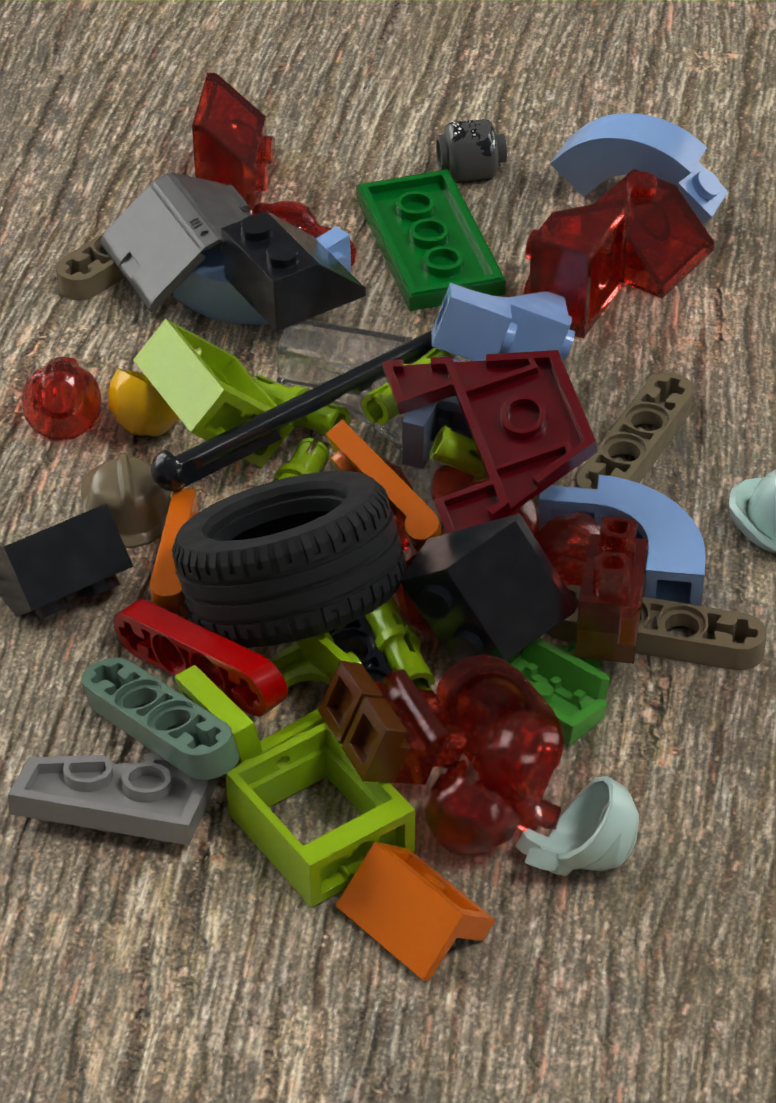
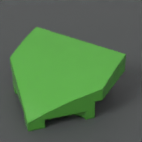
M539 637L508 660L491 664L477 672L474 693L565 745L570 746L604 718L610 677L609 674L602 672L599 660L575 657V642L572 641L569 645L552 644Z

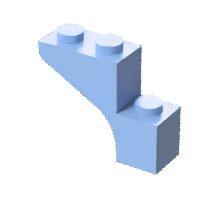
M450 283L431 333L433 347L472 361L486 360V354L558 350L564 361L571 349L575 331L570 330L572 317L568 315L565 297L544 291L513 297H498Z

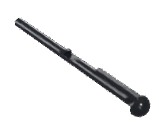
M431 331L181 454L174 456L168 450H162L152 461L151 475L154 482L166 491L182 490L184 487L282 439L277 430L331 404L351 390L355 394H359L371 387L375 381L385 377L382 366L383 362L403 359L404 364H411L419 360L434 348L432 346Z

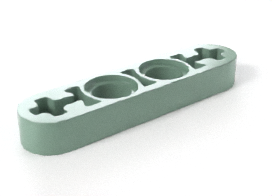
M112 657L92 664L83 673L81 683L89 706L93 711L188 776L198 780L218 778L228 773L238 763V748L232 729L227 723L133 662L124 658Z

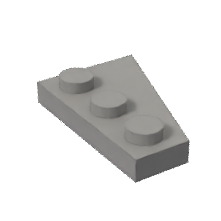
M145 753V762L135 764H111L110 760L104 755L29 757L8 794L9 814L35 818L45 822H58L92 828L102 832H115L150 838L160 842L189 845L220 777L209 780L192 778L156 753Z

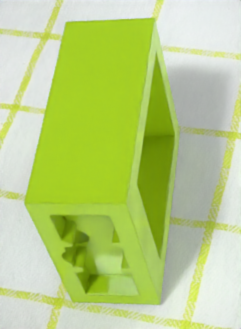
M166 318L133 359L190 433L206 441L277 406L236 356ZM291 423L277 430L282 439L242 459L262 468L295 426Z
M325 722L306 732L294 735L290 740L255 758L243 761L226 773L228 815L311 908L346 889L374 842L410 849L413 853L415 852V809L390 783L363 781L341 748L343 744L338 743ZM327 777L361 815L302 845L269 807Z

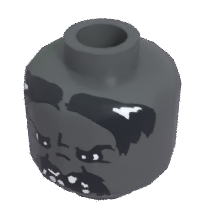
M486 119L448 123L443 135H437L436 155L439 171L449 170L456 183L493 179L498 170V163H506L507 161L505 135L496 134L493 124Z

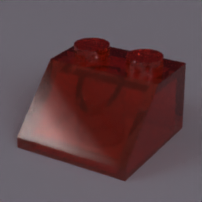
M207 73L192 124L195 178L232 185L250 206V210H255L259 191H267L268 164H273L275 138L274 136L267 135L266 116L217 73Z
M633 169L580 215L578 264L662 299L714 251L715 242L675 184L659 179L651 173Z
M616 199L552 212L540 229H534L528 238L525 256L530 260V275L525 284L524 295L546 291L565 297L568 315L572 317L570 330L575 331L576 337L583 339L586 337L624 284L629 201Z

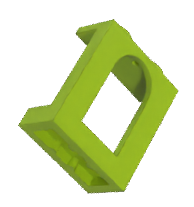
M329 632L296 641L295 644L268 658L281 672L287 688L299 682L310 680L322 681L330 685L340 661L361 663L353 652L344 653L335 645ZM196 665L174 676L180 694L227 723L232 729L239 752V761L235 767L249 758H255L290 740L294 735L306 732L325 722L318 712V708L260 741L255 723L244 713L245 711L241 710Z

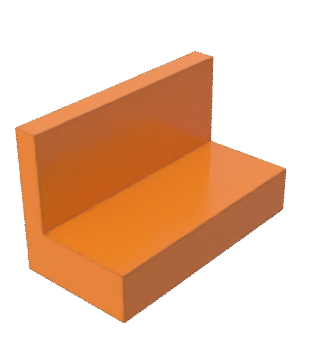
M379 842L373 843L335 905L412 972L425 981L431 980L456 938L483 942L496 919L410 849Z

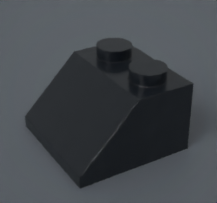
M267 211L248 216L242 221L221 228L226 280L276 332L366 296V288L314 236Z
M103 504L0 548V597L16 617L34 610L38 620L70 607L66 598L69 594L85 588L88 597L91 598L121 585L116 574L134 566L107 504Z
M520 513L427 539L400 580V583L459 672L508 660L574 614L578 607L575 599Z

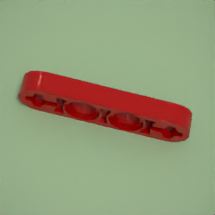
M144 599L135 601L114 616L113 625L117 637L122 645L135 657L173 676L196 665L241 710L253 716H264L286 700L288 695L287 685L279 669L266 657Z

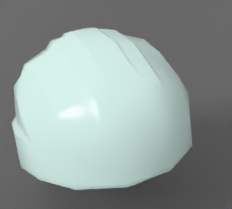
M608 776L596 777L571 801L549 837L528 828L522 833L515 847L527 855L524 863L547 870L553 874L567 876L572 870L576 869L606 871L619 867L629 857L636 844L639 813L625 786Z

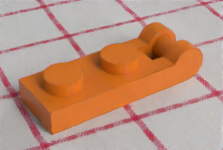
M343 419L326 433L335 453L329 458L337 471L364 473L385 488L393 514L405 526L406 533L412 541L413 548L417 554L427 539L445 534L435 512Z
M187 488L173 491L150 580L152 603L187 619V611L182 606L185 596L173 560L172 548L176 535L182 525L199 513L196 489Z

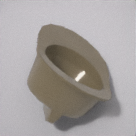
M119 453L117 458L95 467L83 478L81 485L83 513L107 504L125 548H135L150 544L162 536L171 502L170 491L160 488L154 482L151 475V463L136 457H128L126 453Z

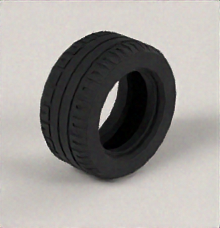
M325 471L303 474L262 484L231 495L210 505L184 523L176 535L172 548L173 560L193 623L246 648L295 642L350 624L386 603L399 590L400 580L407 568L399 532L385 488L372 477L353 471Z

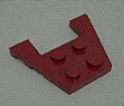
M558 350L486 354V360L453 362L452 357L449 356L433 357L430 364L404 365L403 359L388 360L382 363L385 377L400 414L456 396L488 476V481L434 499L436 511L445 534L508 517L598 452L596 439Z

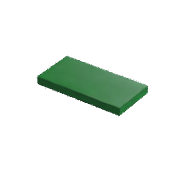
M449 170L356 185V199L409 311L441 306L450 283L492 296L506 294V279Z

